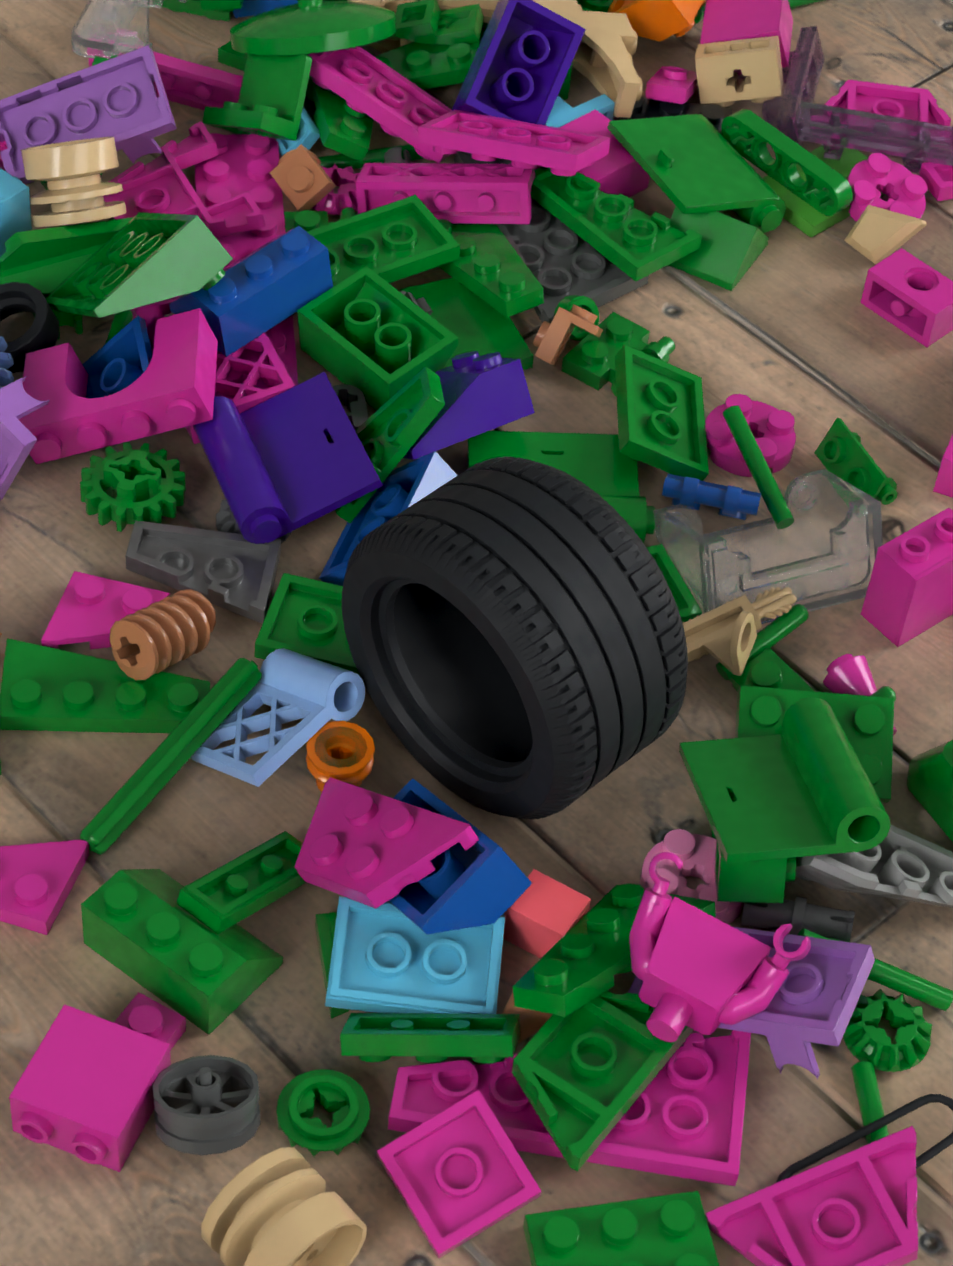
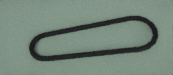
M942 1094L922 1096L790 1165L779 1175L776 1183L791 1177L796 1172L923 1105L941 1103L947 1105L953 1111V1099ZM953 1132L916 1158V1169L952 1145Z

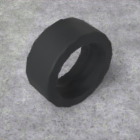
M18 282L0 285V322L12 314L21 312L36 313V317L32 326L23 336L12 342H7L8 347L5 352L11 354L14 362L13 366L7 369L11 373L24 371L26 353L53 347L59 337V321L42 292L30 284Z

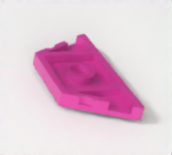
M847 80L839 89V93L832 96L825 103L823 113L818 118L813 116L809 120L807 137L829 140L839 137L845 142H853L863 146L877 145L894 147L904 151L918 150L953 155V132L949 128L951 119L943 109L937 106V100L928 89Z
M330 777L324 785L294 867L305 882L376 909L398 895L405 886L418 882L434 872L436 869L430 860L457 843H460L466 851L474 846L479 838L470 824Z
M910 1126L705 1213L709 1230L756 1266H902L914 1261L918 1255L916 1131L913 1126Z

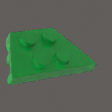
M607 990L566 1017L553 1014L513 1059V1076L566 1162L577 1172L694 1030L685 1026L676 1042L670 1043L658 1039L648 1030L646 1023L655 1008L642 1002L638 997L639 994H614Z

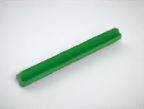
M245 658L237 659L82 829L80 839L88 842L89 851H93L98 855L106 853L259 683L262 673L254 661H249Z

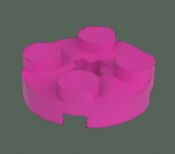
M873 153L867 160L860 161L846 177L853 192V200L848 212L856 222L868 205L918 219L922 217L925 211V193L928 189L925 180L919 175L912 174L907 168L890 160L882 153ZM881 192L889 197L887 202L880 198Z
M733 394L726 398L725 404L717 406L707 416L705 428L707 447L711 451L709 458L721 469L735 475L752 477L723 417V412L734 405L740 407L769 468L773 467L772 474L782 470L790 462L796 442V434L794 430V416L788 411L778 410L766 403L753 401L743 394Z

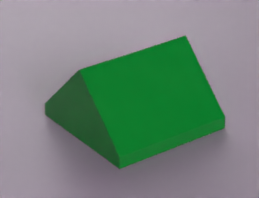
M675 206L670 218V226L683 233L690 228L701 234L702 240L700 249L669 264V266L732 291L766 248L769 238L759 228L718 211L683 214Z

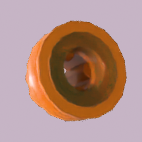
M347 721L328 722L307 741V769L316 779V785L321 792L330 777L359 787L372 771L374 765L373 755L375 752L374 741L368 731L356 723Z

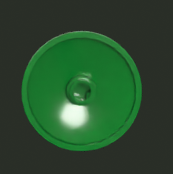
M297 0L298 4L278 7L242 21L230 29L232 49L240 53L252 55H297L335 51L371 44L391 37L396 33L397 28L395 13L390 9L350 1Z

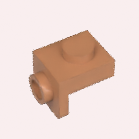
M303 145L285 153L280 158L278 165L270 172L271 176L298 211L310 210L336 187L320 166L321 161Z
M573 304L570 312L559 307L552 322L544 321L534 338L533 345L538 347L535 357L555 366L575 326L599 338L603 329L594 324L598 316Z

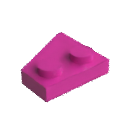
M74 571L45 630L41 644L42 646L59 649L58 645L89 641L90 650L111 647L109 640L110 629L115 621H119L129 614H134L154 602L161 601L163 598L170 596V593Z
M84 840L0 846V921L48 935L89 857L88 842Z

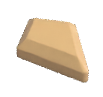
M868 205L844 241L874 264H877L916 235L927 223L915 217Z

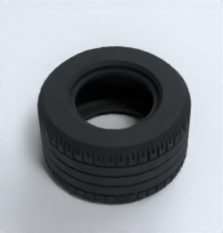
M497 457L477 463L369 532L356 546L349 558L342 589V618L349 649L360 677L380 714L411 755L442 785L473 806L500 816L527 820L540 819L558 813L662 736L681 710L686 691L688 654L684 627L672 592L654 558L629 524L600 495L568 473L549 465L516 457Z

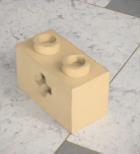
M779 36L698 44L695 54V65L700 104H715L720 107H727L734 104L735 101L751 99L753 103H767L774 100L775 97L782 96L783 73ZM741 69L743 76L746 77L739 79L738 74L734 70Z

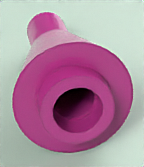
M852 654L842 655L830 663L826 669L828 674L824 678L823 685L832 693L870 696L877 691L864 655L854 657ZM893 726V736H894V735L896 734V732H897V729Z

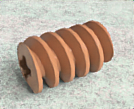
M185 589L176 592L172 596H167L159 602H154L134 614H129L119 621H115L110 629L109 640L113 656L119 668L127 676L135 680H146L155 673H160L167 667H172L179 661L201 652L210 641V633L216 624V611L210 601L201 593L192 589Z

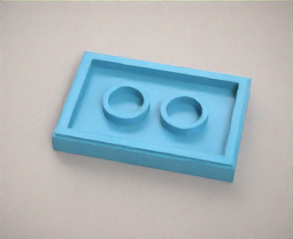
M339 896L325 1006L374 1013L496 1014L505 917H500L494 924L425 934L389 902L375 909L352 899Z

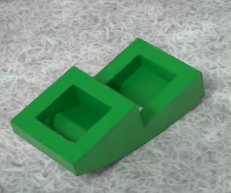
M420 0L398 4L395 15L397 31L394 36L428 44L453 45L456 43L479 42L484 15L479 4L447 10H440L437 0Z

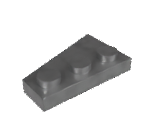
M135 520L125 555L126 569L177 590L192 589L206 597L210 603L263 624L267 615L280 558L281 539H275L265 544H254L248 542L242 534Z

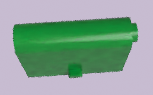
M690 114L609 121L607 129L683 214L733 209L745 223L759 228L763 233L772 231L781 224L786 211L785 202L703 115Z
M487 431L467 439L468 468L497 457L523 458L552 466L578 479L600 495L629 524L643 543L646 534H654L655 507L647 506L645 496L639 495L637 461L619 453L618 434Z
M809 697L792 704L785 712L782 733L778 735L681 742L679 744V753L726 863L860 852L879 845L889 833L891 827L890 817L833 709L828 702L821 698Z

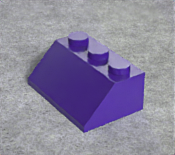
M500 0L496 5L451 111L460 110L545 126L586 29L532 0Z

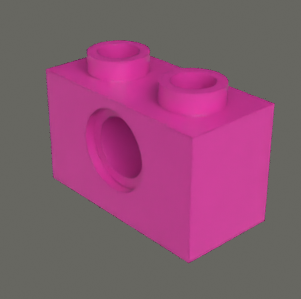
M900 248L868 269L861 304L925 347H929L953 330V281L903 248Z

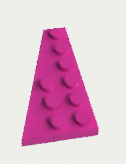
M732 1030L731 1035L704 1038L701 1033L690 1034L586 1162L736 1186L740 1167L751 1033ZM514 1054L513 1057H506L503 1062L473 1065L468 1060L398 1067L388 1118L389 1130L409 1132L475 1091L480 1090L517 1151L564 1158L512 1074L513 1059L518 1054Z

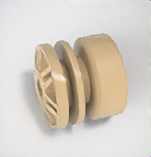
M113 136L66 141L21 150L26 179L31 181H47L48 190L30 196L31 205L51 204V210L32 215L35 227L53 228L107 221L127 213L124 201L104 202L105 195L123 191L122 184L101 182L100 173L119 166Z
M294 1147L279 1148L261 1156L242 1169L221 1190L209 1206L202 1221L201 1238L211 1249L220 1254V1259L226 1266H350L366 1239L367 1225L336 1192H325L326 1181L313 1168H310V1163Z

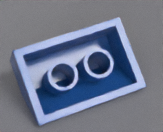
M297 226L224 269V277L210 289L203 290L201 288L199 291L184 294L171 302L169 308L174 314L200 308L218 341L217 350L227 357L333 287L328 248L303 228Z
M436 451L394 469L382 483L383 486L377 489L351 523L347 522L319 577L322 582L343 586L349 558L356 546L369 532L457 476Z
M412 778L394 796L393 799L470 824L479 838L477 843L466 851L460 843H457L430 860L436 869L434 872L418 882L405 886L398 895L388 901L425 934L494 924L532 884L497 843Z

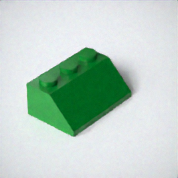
M368 266L363 267L297 310L300 349L343 384L352 385L360 389L365 396L366 402L376 411L425 366L434 373L443 369L459 344V337Z
M119 870L81 904L84 944L208 1035L283 964V956L238 924L233 925L220 934H216L178 906L176 902L180 889L184 886L162 870Z

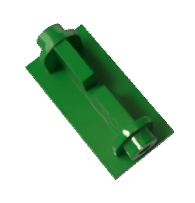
M837 418L814 452L860 514H865L872 502H881L884 505L892 503L898 495L896 482L892 478H888L874 462L873 458L861 444L860 436L855 432H851L841 418Z

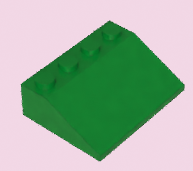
M139 212L45 299L52 310L101 318L199 291L201 288L208 290L224 277L225 271L223 268L233 258L198 215Z

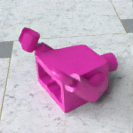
M662 852L654 856L649 864V874L655 883L653 888H645L629 934L632 972L643 981L638 997L645 1004L655 1008L646 1022L647 1028L658 1039L672 1043L676 1042L685 1026L703 1035H710L721 1023L734 1025L763 1012L790 972L786 967L790 961H798L806 957L810 951L811 942L809 937L806 936L797 951L786 952L783 948V940L791 931L792 925L784 924L776 930L773 936V945L776 952L770 958L768 956L772 947L675 896L672 900V896L667 893L670 881L662 878L657 873L656 866L659 861L669 859L680 870L683 867V862L674 853Z

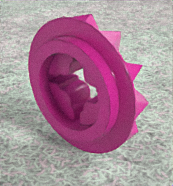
M336 164L332 168L321 166L333 183L339 186L340 189H338V193H333V190L330 191L312 209L327 211V214L340 215V212L348 207L357 211L356 180L360 173H354L352 166L344 169L338 168Z

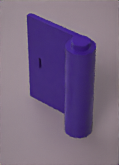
M325 372L242 413L238 411L231 399L223 396H214L213 420L193 425L242 536L248 542L254 544L272 542L383 486ZM328 434H330V436H331V438H332V439L329 440V442H328V440H327V435H328Z

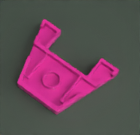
M202 121L188 128L190 136L178 144L174 140H170L161 146V155L145 166L144 163L139 161L110 180L109 182L122 184L123 191L104 196V202H125L127 213L113 217L111 220L135 217L139 212L198 215L214 236L266 227L263 213L248 191L212 206L205 207L186 178L182 169L219 155L216 142Z

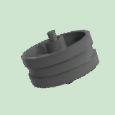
M207 1055L184 1059L173 1063L159 1073L153 1084L156 1134L165 1145L182 1153L209 1155L230 1151L244 1145L254 1137L261 1124L257 1074L247 1064L231 1057Z

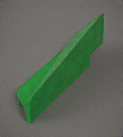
M133 217L16 232L4 242L6 252L0 257V285L11 282L26 283L40 290L42 294H50Z

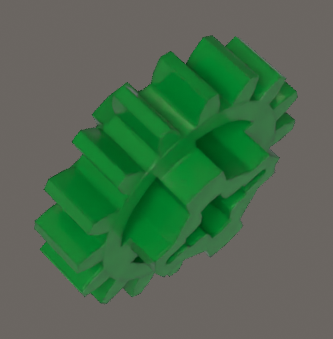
M124 442L123 451L119 452L108 446L105 448V458L92 455L90 457V467H85L81 470V502L86 503V513L88 515L98 513V521L102 526L112 520L116 522L117 531L122 532L127 524H134L135 520L162 524L161 516L164 515L174 519L177 516L176 506H184L186 482L185 472L180 471V461L178 459L167 461V450L165 449L151 453L149 443H144L139 450H134L129 442Z

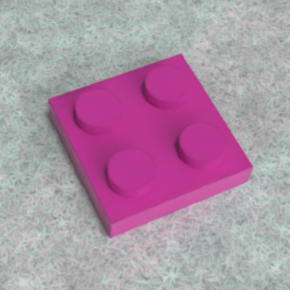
M480 1090L475 1091L377 1150V1157L438 1259L537 1199L542 1193Z

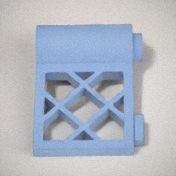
M285 648L276 649L263 661L260 669L262 678L259 683L191 757L192 760L259 787L330 719L349 721L356 716L365 699L364 682L357 673ZM263 704L271 706V711L250 717ZM303 718L296 726L282 730V724ZM270 728V734L247 740L248 734ZM235 738V744L214 750L221 742ZM268 751L253 766L245 763L246 757Z

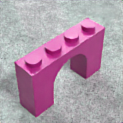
M198 308L156 319L153 356L147 369L128 387L105 397L86 398L88 373L69 342L26 353L23 378L26 377V379L22 383L24 390L28 395L37 400H50L47 405L19 419L37 438L29 453L35 464L213 420L218 341L201 309Z

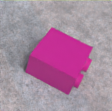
M706 0L700 44L779 36L782 68L789 67L793 17L788 0ZM741 69L734 70L738 76L743 75Z
M594 109L559 127L561 129L610 137L609 154L594 162L592 166L578 171L599 182L600 191L614 195L621 193L630 198L648 188L650 176L607 129L611 120Z
M950 508L943 510L878 547L861 615L897 647L953 615V510Z
M64 1004L9 1096L13 1131L22 1134L33 1142L45 1143L74 1154L87 1163L99 1164L120 1172L155 1109L153 1084L159 1073L171 1065L170 1044Z

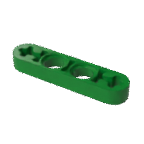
M741 109L723 119L721 124L722 135L742 157L814 209L826 216H832L851 205L853 200L852 188L843 175L748 109ZM767 143H769L772 149L774 150L776 160L770 155L767 148ZM796 164L804 171L806 181L799 175Z

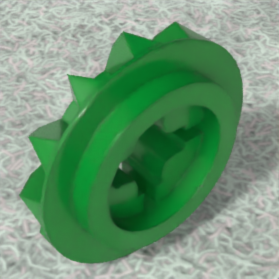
M880 988L873 996L866 997L860 995L843 1035V1040L849 1051L859 1061L873 1063L874 1069L888 1072L903 1071L916 1066L926 1056L931 1045L932 1024L926 1022L923 1018L922 1006L913 1007L908 1004L903 993L897 997L886 996ZM881 1017L889 1020L892 1028H898L893 1044H891L890 1036H887L886 1031L883 1028H878Z
M327 1069L302 1073L293 1078L279 1095L276 1106L278 1130H282L288 1137L291 1147L299 1145L306 1148L313 1157L320 1151H333L338 1156L345 1146L351 1143L358 1144L363 1131L369 1125L370 1104L368 1097L360 1084L344 1073ZM316 1098L320 1106L323 1105L327 1112H334L331 1127L327 1128L326 1124L323 1125L319 1118H312L314 1116Z

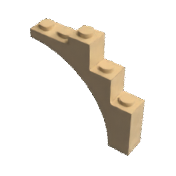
M437 0L440 10L479 4L484 15L483 23L489 24L496 5L500 1ZM532 0L586 29L573 58L572 66L584 75L601 95L605 94L615 102L613 113L615 117L631 118L635 102L641 99L643 83L633 66L632 55L636 52L638 37L636 31L632 29L627 15L624 13L583 11L581 5L576 0Z

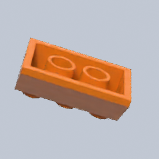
M613 0L607 12L626 14L637 36L661 42L672 35L680 37L686 34L694 26V18L706 0Z

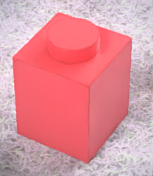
M533 869L527 877L532 884L504 913L503 939L541 959L589 912L591 898Z

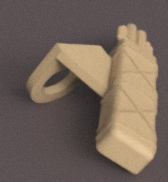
M771 587L770 591L765 590L763 594L759 593L756 601L750 603L747 596L743 595L734 598L730 602L727 601L726 604L700 616H696L694 619L683 622L688 663L710 653L734 675L741 676L756 640V631L762 628L761 619L764 617L776 619V615L782 616L783 613H788L789 609L792 608L791 605L796 602L797 598L792 594L791 588L785 587L780 589V587H776L775 589Z

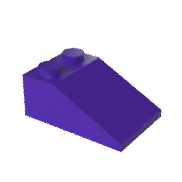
M478 351L463 353L451 358L453 365L435 372L440 377L445 405L403 458L412 460L535 413L520 359L501 358L500 352L479 356Z

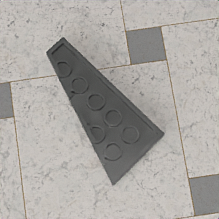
M462 151L454 154V163L511 164V160L500 158L489 162L472 159V153ZM531 198L532 218L530 224H496L543 287L544 303L534 307L542 323L544 321L552 322L557 305L566 296L579 295L589 297L598 308L648 284L649 275L635 282L533 198Z

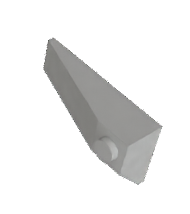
M891 825L887 837L879 845L869 850L796 857L797 877L806 881H814L830 889L953 908V852Z

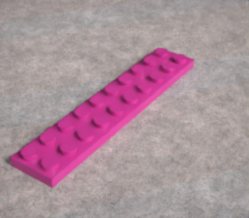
M210 133L216 142L219 155L194 165L195 192L205 207L212 206L248 191L263 213L266 227L215 236L233 258L223 270L286 232L282 189L270 174L280 160L276 139L253 133L249 135ZM291 315L265 333L296 386L298 385L293 315ZM245 349L239 359L257 362L262 352ZM231 370L225 380L243 384L249 374ZM260 377L255 387L265 390L280 383L276 380ZM219 392L215 394V396H223L231 400L235 397Z

